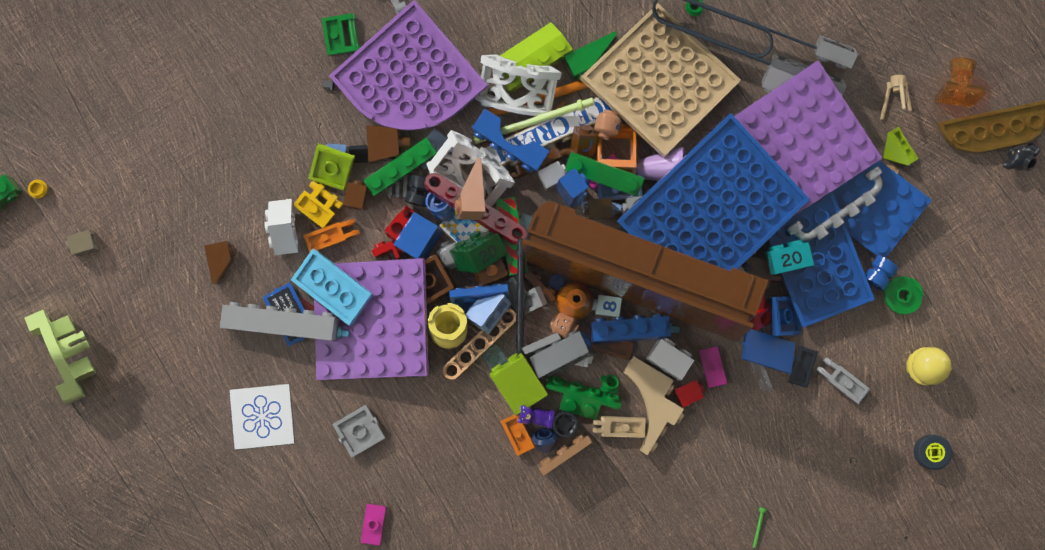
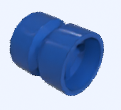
M432 193L427 195V208L438 221H448L455 216V208L443 202Z
M878 255L872 263L873 269L867 270L865 275L869 285L884 291L889 284L888 278H893L899 268L890 260Z

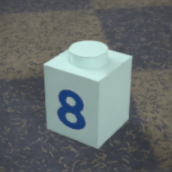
M598 295L597 299L593 300L592 310H595V315L619 317L622 298Z

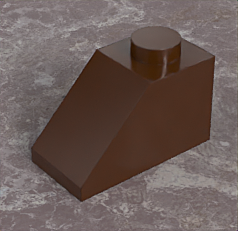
M228 241L204 246L213 284L221 282L234 262L233 256H236L235 247Z

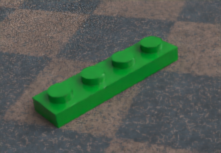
M426 137L363 181L372 195L376 197L432 159L437 152Z

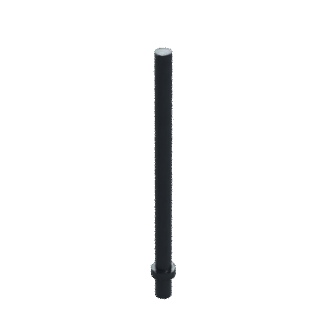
M519 238L517 250H515V255H517L516 353L518 355L522 353L524 356L525 253L522 246L524 238Z

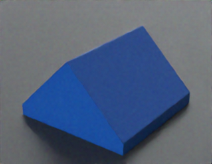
M413 212L393 245L415 259L423 258L426 260L444 231Z
M790 297L769 298L768 303L771 304V336L800 335L801 325Z

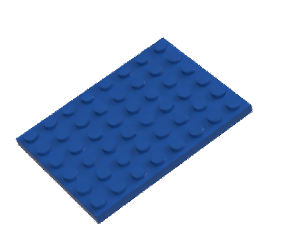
M730 113L616 222L628 234L730 271L732 267L738 269L810 199L733 114Z

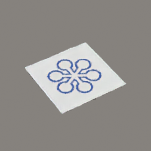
M289 384L230 390L235 449L294 444Z

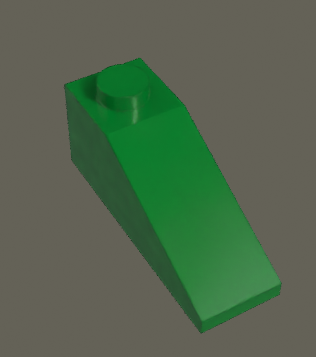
M616 31L564 55V61L573 79L579 78L580 80L581 76L603 56L616 39Z

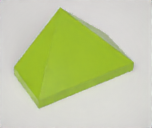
M899 127L887 134L884 159L905 165H910L919 159Z

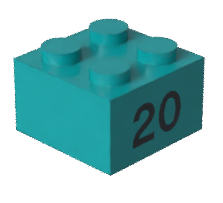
M802 240L788 242V247H784L783 244L768 247L769 251L764 253L769 274L774 275L813 266L814 262L809 242L803 243Z

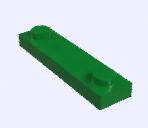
M572 151L564 170L569 172L575 168L579 174L583 173L589 180L637 197L644 181V177Z

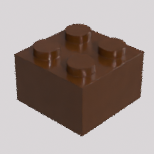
M436 254L425 260L427 308L450 295V290L457 288L447 268L444 267Z

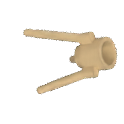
M905 75L891 76V82H887L880 120H884L891 89H893L894 93H900L902 109H906L905 103H907L908 111H912L908 82H906Z

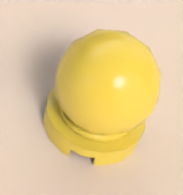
M447 303V305L440 307L436 306L430 312L428 325L430 336L434 343L441 348L452 349L464 342L468 330L467 317L463 309L458 305Z
M936 347L919 348L910 354L907 360V372L913 381L920 385H938L948 378L952 370L951 360L948 355Z

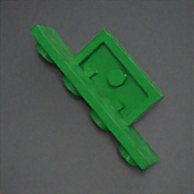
M552 376L547 380V389L564 393L559 407L560 410L596 420L601 404L615 409H620L622 397L617 394L603 393L598 388H590L578 382L563 380L558 376Z

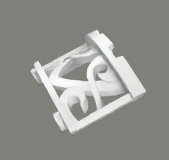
M499 55L481 56L480 63L483 64L481 78L487 83L488 87L475 100L481 102L482 106L532 115L534 117L552 110L557 80H560L561 77L560 71L551 66L527 64L526 68L516 66L517 62ZM503 72L509 74L508 79H500L505 77ZM517 75L521 76L523 86L530 90V92L514 100L506 92L503 85L511 83ZM528 78H533L535 80L534 82H532V85H530L527 82ZM548 80L547 90L542 89ZM489 83L496 85L490 89V91L495 93V96L488 94ZM538 93L546 95L544 106H536L534 104L535 101H542V98L537 95Z
M451 130L447 135L448 139L434 158L427 163L430 174H440L463 189L467 180L463 176L461 164H472L476 162L477 158H481L484 198L486 190L489 195L485 203L492 207L506 188H511L515 182L503 165L499 167L493 161L494 156L483 147L477 148L471 144L472 140ZM453 147L452 155H451V154H447V153L450 151V149ZM465 154L470 156V159H464L466 157ZM444 158L452 160L443 164L448 166V169L439 165ZM484 170H486L490 175L487 174L485 176ZM496 184H498V185L494 188V190H492L491 187L494 186V185H496Z

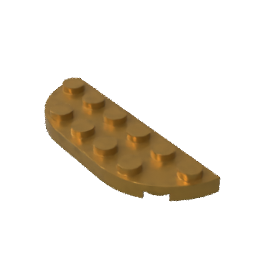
M1045 100L938 122L937 125L942 136L950 145L967 153H982L1016 146L1033 140L1044 129Z

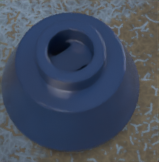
M541 428L532 436V441L539 451L548 453L556 447L558 434L551 428Z

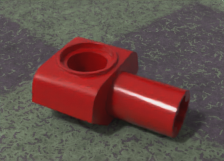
M765 292L756 316L749 321L754 324L752 330H759L771 323V304L765 302Z

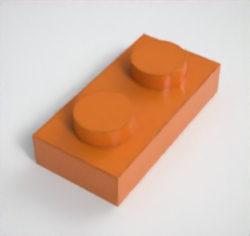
M514 414L500 422L517 456L535 447L523 423L517 422L520 417L519 414L516 416Z

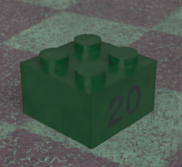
M490 231L473 232L469 235L470 238L457 242L454 245L455 247L449 250L458 271L479 273L508 254L499 233H490Z

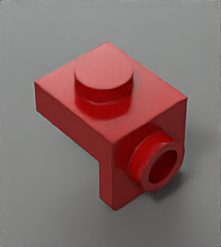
M393 241L377 243L374 245L375 248L371 250L375 258L393 251L396 259L401 260L400 255L403 254L401 249L393 245Z

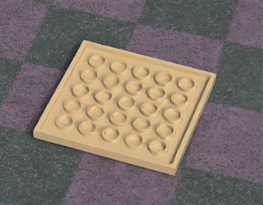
M659 3L656 5V12L659 17L682 26ZM652 9L580 78L663 158L741 81L694 36L658 22L653 16Z

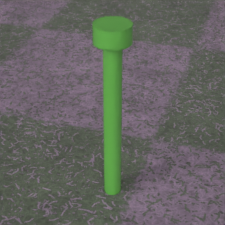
M759 507L760 516L753 548L757 547L763 516L767 512V509Z

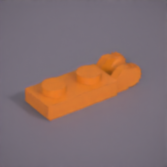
M355 219L342 223L338 222L303 235L309 253L312 249L320 251L359 235V230H353L346 234L342 230L344 227L354 225L356 223Z

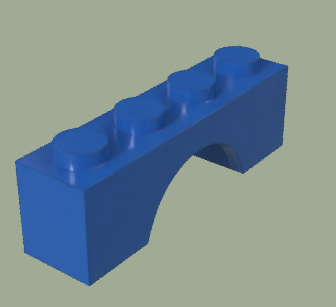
M484 109L472 127V131L475 132L473 135L481 141L485 139L490 142V146L499 152L501 149L507 153L506 157L511 161L515 162L517 160L522 163V168L526 171L537 173L549 155V150L534 140L522 146L510 144L501 134V119Z

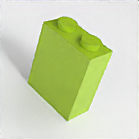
M522 353L510 356L507 359L508 362L503 365H496L491 369L492 372L489 373L515 416L521 412V405L530 407L548 395Z

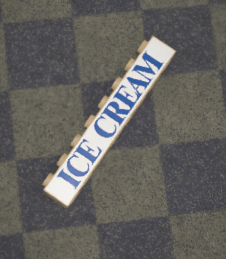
M596 97L593 99L595 105L584 108V111L578 110L538 123L505 138V140L517 146L526 145L534 140L547 150L556 147L555 144L560 141L566 143L572 140L574 126L589 125L593 127L599 113L604 112V110H613L600 97ZM491 146L484 148L494 156L493 161L499 167L500 165L505 167L509 164L512 167L520 163L517 160L513 162L506 157L507 153L501 149L498 152Z

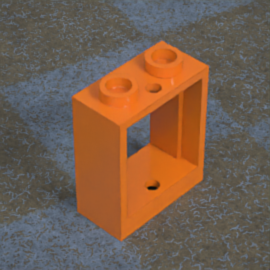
M622 124L618 135L610 137L630 139V160L602 159V139L598 137L596 160L635 174L636 131L628 124Z

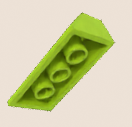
M550 22L500 56L517 62L516 66L525 68L527 64L553 67L564 59V55L571 53L573 49L563 34ZM503 72L505 77L500 79H508L509 74ZM516 75L511 83L503 85L509 95L523 86L521 76ZM528 78L527 82H530L533 78Z

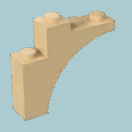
M632 357L623 374L630 378L637 386L646 405L647 431L640 451L648 455L649 452L653 453L658 445L656 440L659 435L662 437L668 428L666 423L668 422L674 426L675 423L679 424L684 417L682 413L684 409L664 397L665 394L669 395L673 390L674 385L672 383L674 380L636 357Z

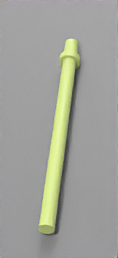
M593 98L583 101L580 99L577 100V103L502 127L500 131L502 135L571 112L584 111V108L593 106L595 103ZM474 137L476 144L487 141L485 139L481 141L478 138Z

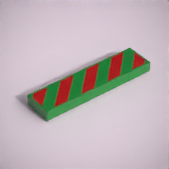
M510 197L497 200L498 211L520 224L516 198ZM512 231L514 238H521L520 232ZM503 238L504 246L508 253L506 254L509 276L517 275V255H515L517 245L511 244V242ZM525 257V273H529Z

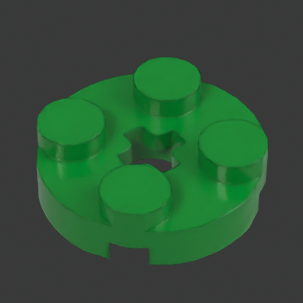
M905 276L896 277L889 281L888 286L883 291L884 302L896 314H910L921 306L923 289L919 282L913 278ZM900 291L908 293L906 300L899 298Z

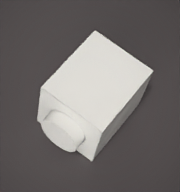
M557 161L538 171V176L546 191L557 186L558 180L568 173L564 171V164L560 165Z

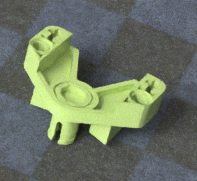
M44 310L25 317L29 331L34 336L42 334L49 353L64 380V383L55 386L64 404L69 405L84 398L85 395L79 381L96 374L95 369L88 357H84L71 364L66 360L90 348L87 340L70 347L72 344L86 339L84 332L80 331V333H75L58 341V339L76 332L74 324L68 315L53 322L50 321Z

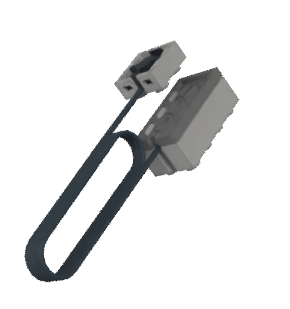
M658 0L653 2V16L661 24L768 64L761 80L762 87L765 88L764 91L770 93L809 67L774 52L770 61L761 59L768 55L773 48V36L770 32L814 48L819 60L824 62L831 60L836 63L837 67L842 69L847 67L852 69L858 55L855 48L819 35L816 45H812L699 1L683 0L766 32L770 37L769 48L761 54H753L664 20L656 12ZM828 74L841 96H843L847 87L844 79Z

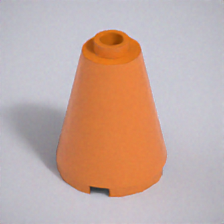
M577 282L565 284L556 295L557 310L559 313L563 312L566 315L576 317L577 320L586 317L593 307L594 299L592 292L587 286ZM573 296L579 297L580 301L578 303L574 302Z

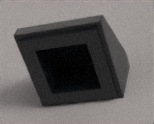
M367 145L348 147L349 154L355 156L353 163L368 162Z

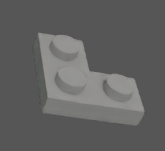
M514 276L502 284H508L509 300L516 314L517 276ZM540 286L529 291L525 289L524 315L548 304Z

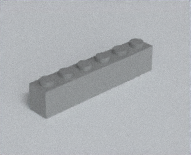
M237 302L222 305L220 328L337 341L340 318L334 317V313L322 312V316L315 315V311L304 310L302 314L296 313L297 309L285 308L284 312L278 311V307L266 306V309H259L260 305L255 304L241 307V303Z

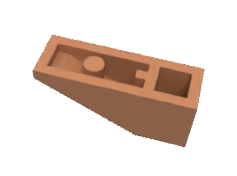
M477 158L458 200L455 201V212H458V219L482 220L484 216L485 200L481 158Z

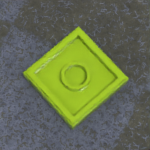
M318 143L308 179L345 191L355 156Z

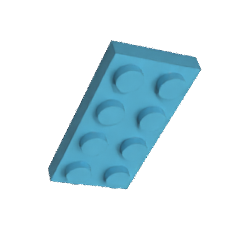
M316 249L310 251L291 279V281L349 326H352L374 295Z

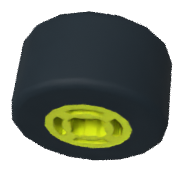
M925 435L916 442L914 457L922 467L938 470L949 464L952 458V448L949 442L942 436Z

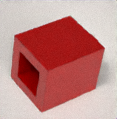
M696 380L673 389L681 407L704 398L702 393L705 390L701 382L697 383Z

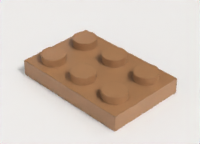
M580 434L572 440L573 444L569 447L564 445L556 450L557 455L552 458L548 456L540 461L541 466H539V470L543 476L591 444L590 438L587 435L583 436Z

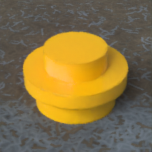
M36 179L30 182L28 193L31 197L40 199L47 194L48 187L44 181Z

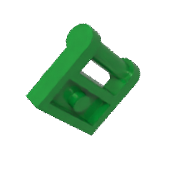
M355 13L322 18L328 57L355 53L361 47L358 42ZM342 22H348L351 46H346Z

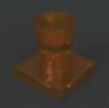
M954 58L949 61L950 81H947L936 94L935 102L973 108L985 95V87L972 85L977 62L970 58Z

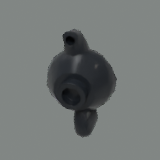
M1033 143L1011 147L1007 152L1009 161L1003 164V168L1017 171L1026 169L1030 171L1037 163L1036 156L1040 153V147Z

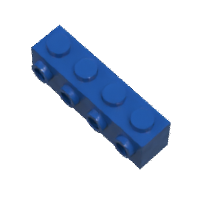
M574 168L558 180L556 190L569 207L574 205L576 208L585 201L589 181L583 173L579 174Z
M654 314L652 318L638 315L628 320H625V317H616L614 321H606V318L595 319V322H592L590 325L592 345L668 339L671 336L669 316L664 317L663 314Z

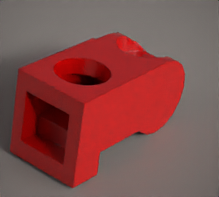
M405 206L387 226L384 234L395 242L415 211Z

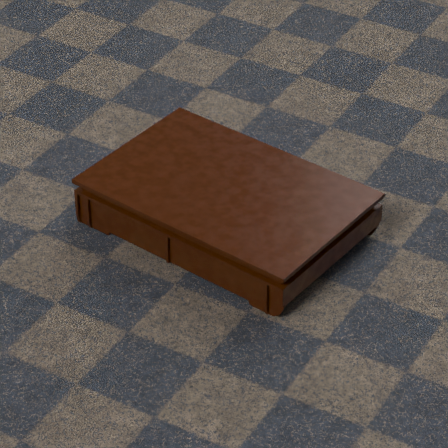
M552 201L543 203L537 209L527 231L529 241L526 239L522 240L526 261L533 267L611 296L622 298V300L735 342L753 328L754 324L749 321L756 316L768 283L766 279L733 267L729 271L576 215L575 209Z

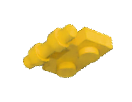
M313 180L309 184V187L314 190L311 195L304 190L293 206L324 228L335 215L330 208L334 205L340 209L343 203L338 199V196L332 195L325 190V186ZM319 195L327 200L325 205L316 199Z

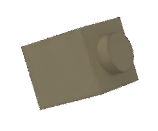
M86 230L66 236L68 240L66 247L71 255L80 256L99 250L94 231Z

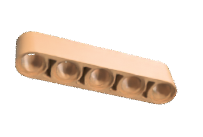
M507 309L506 312L513 315V320L510 323H505L501 317L495 325L500 330L497 336H491L481 330L444 366L443 374L448 379L458 378L516 322L515 312L512 309ZM477 339L485 341V347L481 350L475 348L474 343ZM464 352L471 354L472 358L468 363L461 361L460 357ZM450 365H454L457 368L455 376L447 374V368Z

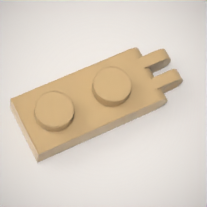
M601 416V420H593L594 425H601V427H594L593 432L600 433L602 437L645 438L646 418Z

